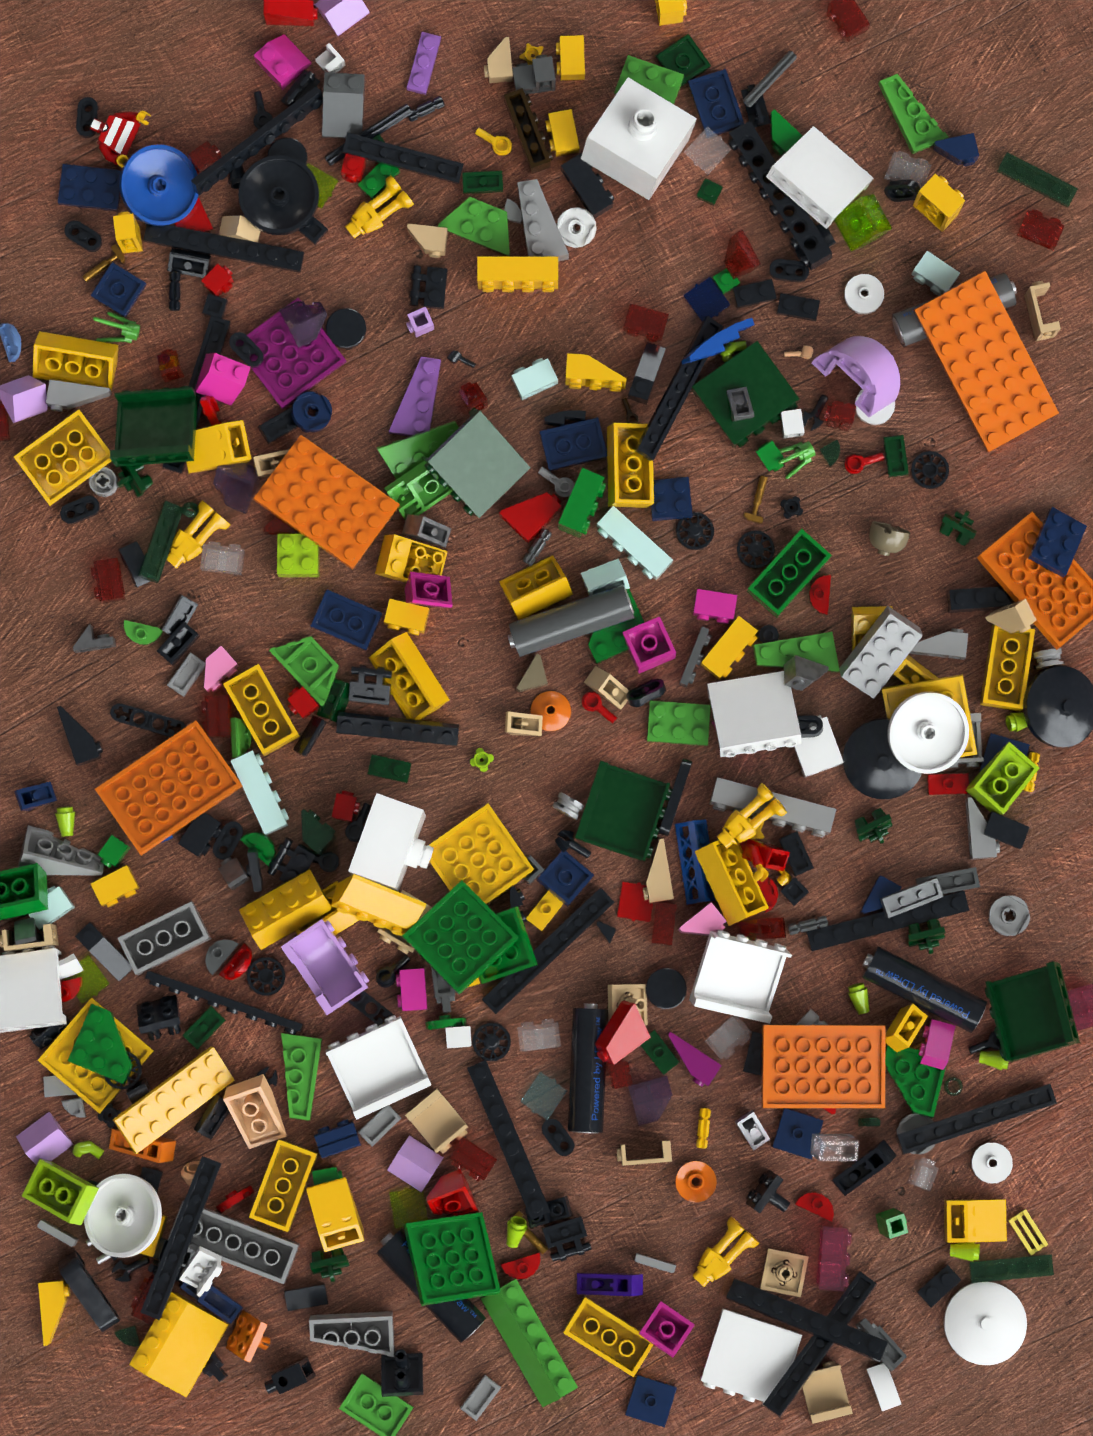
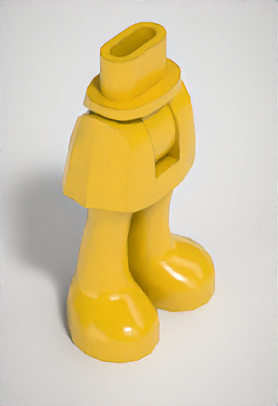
M391 175L385 180L386 188L370 202L366 203L363 201L352 215L353 218H350L351 222L345 226L354 239L360 234L364 235L383 226L382 221L401 208H410L414 205L409 196L402 191L397 181ZM398 194V196L385 208L380 210L378 213L375 211L383 203H385L390 198Z
M203 500L199 503V511L190 525L184 531L179 529L171 544L172 548L169 549L171 552L165 557L175 568H178L182 562L186 563V561L188 562L198 556L203 551L202 545L217 529L226 530L230 526L222 516ZM212 516V518L210 519L208 524L203 528V530L196 536V538H193L192 536L198 530V528L209 517Z
M761 783L757 788L756 797L741 811L734 810L717 838L726 848H729L733 843H741L756 835V829L764 821L775 814L784 816L787 810L775 797L753 819H748L760 806L774 797L773 793Z
M732 1216L727 1221L728 1230L713 1248H706L697 1266L698 1270L692 1275L703 1287L709 1281L713 1282L714 1279L717 1280L732 1270L730 1264L745 1249L755 1248L760 1243L751 1233L745 1231L738 1242L723 1257L721 1253L745 1230Z

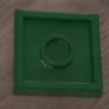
M689 34L673 43L655 57L662 67L684 74L681 87L686 85L689 80L696 78L711 68L710 63Z

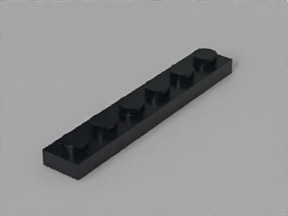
M348 132L342 151L344 154L363 157L366 160L459 184L464 165L460 162Z
M338 712L336 733L457 746L459 724Z

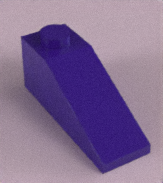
M577 1273V1294L643 1295V1274Z

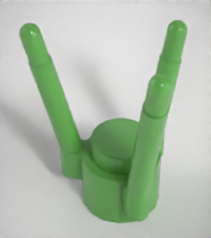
M112 312L107 314L124 322L123 325L97 317L93 318L96 322L122 329L121 335L125 336L97 338L96 341L132 343V340L138 339L140 325L134 321H130Z
M809 441L779 449L781 453L795 450L794 454L780 460L779 464H783L796 457L799 461L803 460L786 475V479H789L803 466L811 462V457L816 455Z

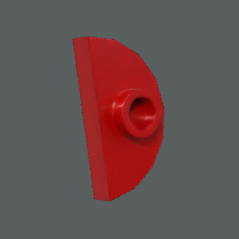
M213 396L201 397L200 403L203 414L207 416L211 426L222 424L218 420L217 412L220 409Z
M824 575L816 579L811 585L809 600L813 608L824 615H828L831 575Z
M769 877L763 882L757 881L769 907L764 910L765 913L774 907L778 898L777 886Z
M244 943L219 975L226 980H234L245 973L252 959L250 947Z
M82 977L60 982L62 1002H67L76 997L82 987Z
M250 1185L238 1193L234 1190L225 1196L227 1200L216 1206L218 1212L226 1211L253 1194L252 1186Z
M815 1192L806 1193L795 1202V1205L831 1222L833 1221V1206L824 1195Z
M540 1252L500 1265L510 1277L526 1279L532 1276L539 1268L541 1261Z

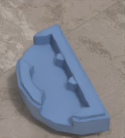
M1 323L0 336L9 362H15L21 352V336L12 324Z

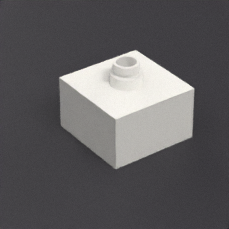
M628 77L588 135L581 159L650 200L689 141L697 118Z
M376 793L348 872L351 875H358L399 892L407 867L417 868V866L427 869L434 850L433 847L425 845L426 841L418 839L426 817L424 810Z

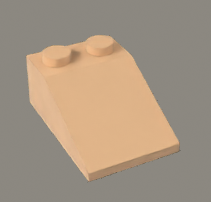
M264 1074L226 1087L223 1100L249 1149L286 1137L287 1134L272 1089Z

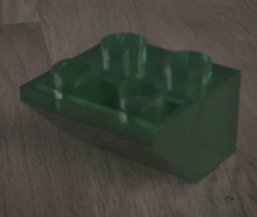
M303 809L301 811L303 841L318 855H321L337 839L333 835L336 831L326 822L322 825L319 822L321 818L311 809L308 812Z

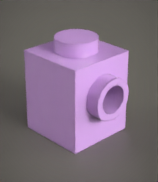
M426 307L407 314L409 321L406 322L409 332H414L416 337L434 330V324Z

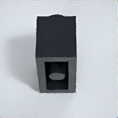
M203 813L192 821L178 844L199 858L202 855L206 856L212 847L209 844L213 838L217 839L222 831V823L207 813Z

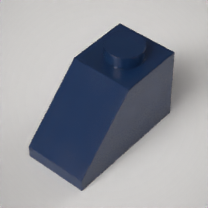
M974 133L935 141L933 144L935 152L956 165L970 166L975 164V161L979 158Z
M881 875L878 876L860 913L865 914L882 909L880 898L900 891L902 886Z

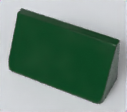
M334 679L325 706L322 707L320 705L316 715L337 723L338 712H345L349 702L350 684Z

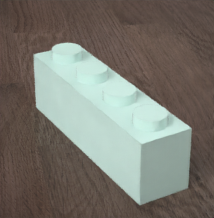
M614 506L597 523L598 533L605 539L609 537L613 541L612 545L619 552L624 551L628 554L627 559L635 566L639 564L643 568V574L649 579L653 577L657 580L673 563L671 557Z
M252 750L231 760L264 834L267 836L288 826L287 820H289V816L285 808L281 810L278 804L281 799L277 791H272L269 785L273 782L268 772L264 773L261 765L264 763L260 754L255 755Z

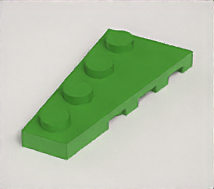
M898 74L879 81L878 85L912 154L933 146L935 141L949 138L937 126L938 123L935 119L928 115L922 103L915 99L913 92Z
M453 421L421 434L418 433L412 435V437L377 447V450L397 480L423 462V456L429 458L459 427Z
M832 632L753 645L756 666L782 668L786 662L796 655L828 666V671L839 672Z
M281 1033L289 1118L310 1121L322 1039Z

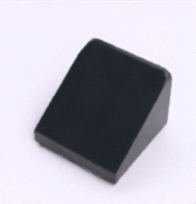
M597 921L596 926L610 944L616 928Z

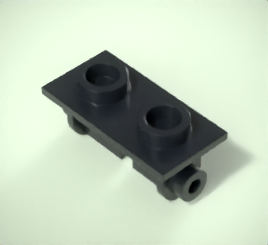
M304 70L281 99V102L288 107L318 86L320 81L314 77L315 75L311 71L307 72Z
M755 84L747 86L745 90H741L743 99L753 90ZM763 95L751 107H747L745 104L748 119L754 128L771 124Z
M66 1017L67 1024L35 1028L29 1037L42 1050L51 1044L52 1040L67 1027L71 1020Z

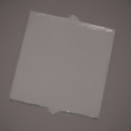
M707 126L684 153L694 162L695 166L698 165L708 175L729 153L731 148L722 140L720 135H716Z

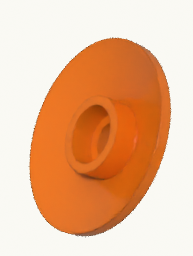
M546 691L539 694L532 702L531 714L543 716L542 730L557 731L568 723L571 716V707L567 698L561 693ZM553 707L555 709V712L553 714H549L547 712V708Z
M692 1161L684 1164L679 1169L675 1184L678 1193L685 1200L697 1203L711 1197L715 1191L717 1180L714 1171L709 1165L700 1161ZM693 1178L699 1179L700 1182L698 1185L695 1186L692 1184Z

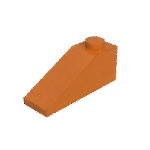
M113 1128L109 1149L156 1163L173 1161L176 1140L160 1136L136 1154L120 1130Z

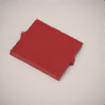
M199 197L191 212L182 220L174 223L176 227L201 232H208L213 229Z
M622 882L617 917L631 919L633 922L635 920L650 922L653 903L649 904V899H644L643 888H646V885H641L640 882L637 884Z

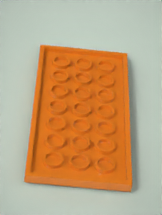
M982 271L913 310L987 452L996 449L1059 414L986 271Z

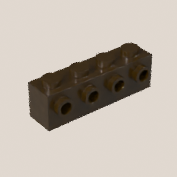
M523 88L504 94V103L531 174L551 168L553 158L550 150L545 148L544 142L546 140L543 131L538 130L537 124H539L536 113H532L530 109L532 103L529 95H525Z

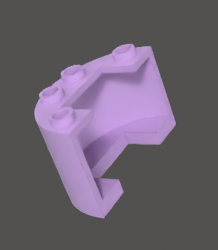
M865 336L847 338L812 361V364L825 376L829 375L837 364L864 390L855 402V405L868 417L894 402L898 396L900 374L894 357L882 344L872 338Z
M321 919L281 946L291 963H294L315 994L316 1000L326 1015H328L367 989L369 979L363 971L359 972L356 964H358L357 959L352 953L348 955L344 949L347 946L341 936L338 938L333 933L335 929L330 921Z

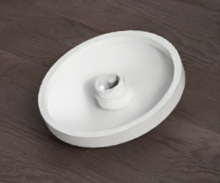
M921 692L905 699L892 714L888 725V742L895 758L908 769L924 774L937 773L952 766L963 754L969 738V724L963 709L950 697L937 692Z
M116 1174L104 1179L97 1185L99 1188L84 1218L86 1233L92 1244L106 1255L120 1258L137 1255L153 1242L159 1231L162 1208L158 1194L150 1183L135 1175Z
M980 1281L964 1286L950 1299L944 1313V1331L950 1346L959 1356L975 1364L994 1365L1007 1360L1020 1348L1026 1335L1027 1318L1022 1303L1011 1290L994 1282Z

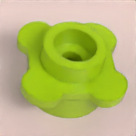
M478 748L474 758L470 760V764L480 768L481 772H486L490 762H493L494 756L487 754L482 748Z

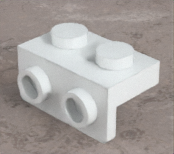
M199 1246L180 1273L179 1280L197 1288L196 1295L201 1297L204 1291L207 1292L210 1289L214 1277L220 1275L223 1268L221 1265L222 1256Z

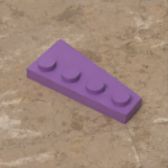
M420 358L389 433L412 437V435L430 430L441 359Z

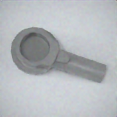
M543 466L538 473L555 485V492L558 496L569 497L574 488L573 481L567 477L559 479Z

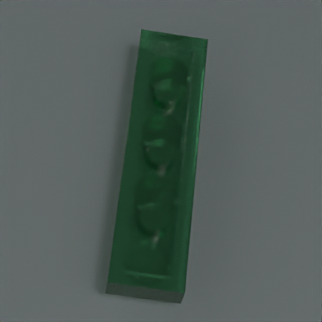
M1008 152L997 172L1067 208L1078 188Z
M168 501L163 502L138 574L139 577L154 583L159 582L184 510L183 507Z
M1052 1254L969 1262L971 1283L1054 1275Z

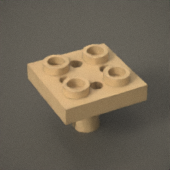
M646 984L608 985V1022L617 1009L616 1004H620L625 1000L636 1004L644 1024L648 1025Z
M768 1248L760 1289L801 1297L809 1256ZM785 1259L788 1260V1261H785V1263L788 1264V1265H784V1264H783V1261H784Z

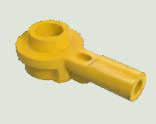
M480 127L476 130L475 134L491 143L493 151L497 155L506 156L511 152L512 143L508 137H494Z

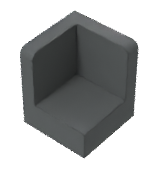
M531 855L527 859L535 871L524 878L529 885L544 872V869Z

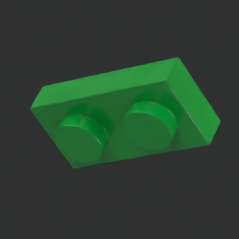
M379 163L358 184V187L373 200L386 187V178L390 175L395 178L400 173V170L396 167Z

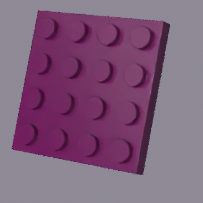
M296 298L247 335L264 355L263 363L259 367L251 369L282 409L347 362L299 298ZM238 341L236 343L238 347H241L244 344L243 341ZM252 355V356L250 357V360H251V361H256V360H257V356H256V355Z

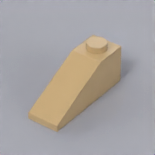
M664 838L659 839L646 881V888H643L644 899H649V904L674 900Z

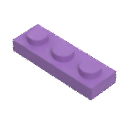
M425 32L421 33L407 85L408 91L427 94L441 36Z

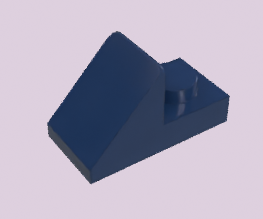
M51 782L14 791L21 811H30L35 807L57 801Z

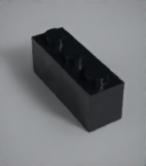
M582 153L561 165V171L586 210L595 219L613 208L614 197L609 190L606 191L602 186L604 182L601 176L593 172L591 169L593 166L581 159Z
M1001 586L955 589L947 592L948 613L996 610L1012 604L1011 597Z

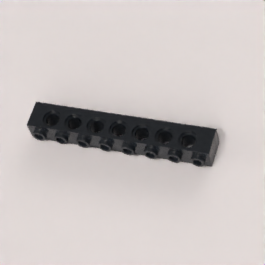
M748 121L729 132L728 144L733 151H737L742 167H747L750 172L748 173L750 180L753 184L757 183L759 186L760 196L763 200L767 199L770 204V212L774 217H778L780 228L790 236L791 239L789 241L793 249L799 250L801 254L800 260L803 265L813 270L832 259V251L809 214L774 183L763 181L776 162L752 123ZM745 144H750L753 146V148L751 150H745L743 146ZM759 160L763 162V165L757 167L753 165V162ZM777 193H780L784 197L780 200H777L773 196ZM792 210L794 214L792 216H786L784 214V211ZM801 226L804 228V231L797 233L794 228ZM806 243H812L815 247L813 249H807L804 245Z

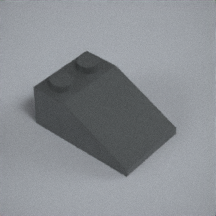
M324 73L322 137L346 138L347 132L358 135L363 131L365 74Z

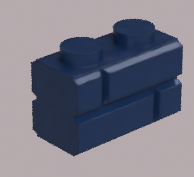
M347 1119L338 1122V1127L330 1129L327 1126L317 1130L318 1134L314 1135L321 1158L361 1145L354 1122L349 1123Z

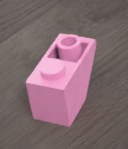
M222 646L206 658L204 688L208 693L211 690L215 692L222 686V680L226 677L231 678L238 671L236 668L239 665Z

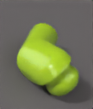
M746 341L728 343L724 347L725 351L720 353L722 361L727 362L732 359L734 352L745 350L747 348Z
M84 1141L75 1144L72 1152L75 1157H81L83 1154L90 1153L99 1159L103 1155L104 1150L92 1141Z

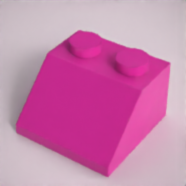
M285 34L269 41L254 54L255 62L282 90L312 64Z
M217 353L206 354L195 392L203 396H213L216 401L231 406L244 388L251 367Z
M410 572L405 586L406 603L452 608L450 577Z
M660 616L622 632L638 674L676 658V651Z
M660 1301L639 1335L673 1358L695 1324Z

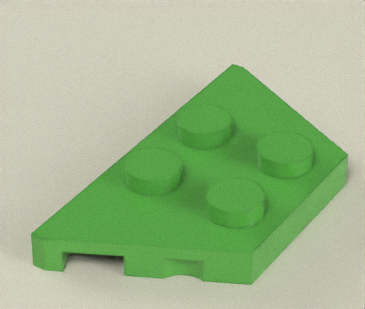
M469 197L438 224V227L447 228L448 232L508 257L510 256L507 212Z
M311 636L297 642L293 641L287 643V645L271 648L269 651L322 707L325 706L339 669V665Z

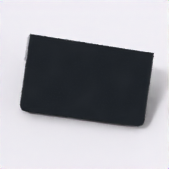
M995 812L987 814V825L984 830L985 836L1017 849L1023 847L1030 828L1029 826Z

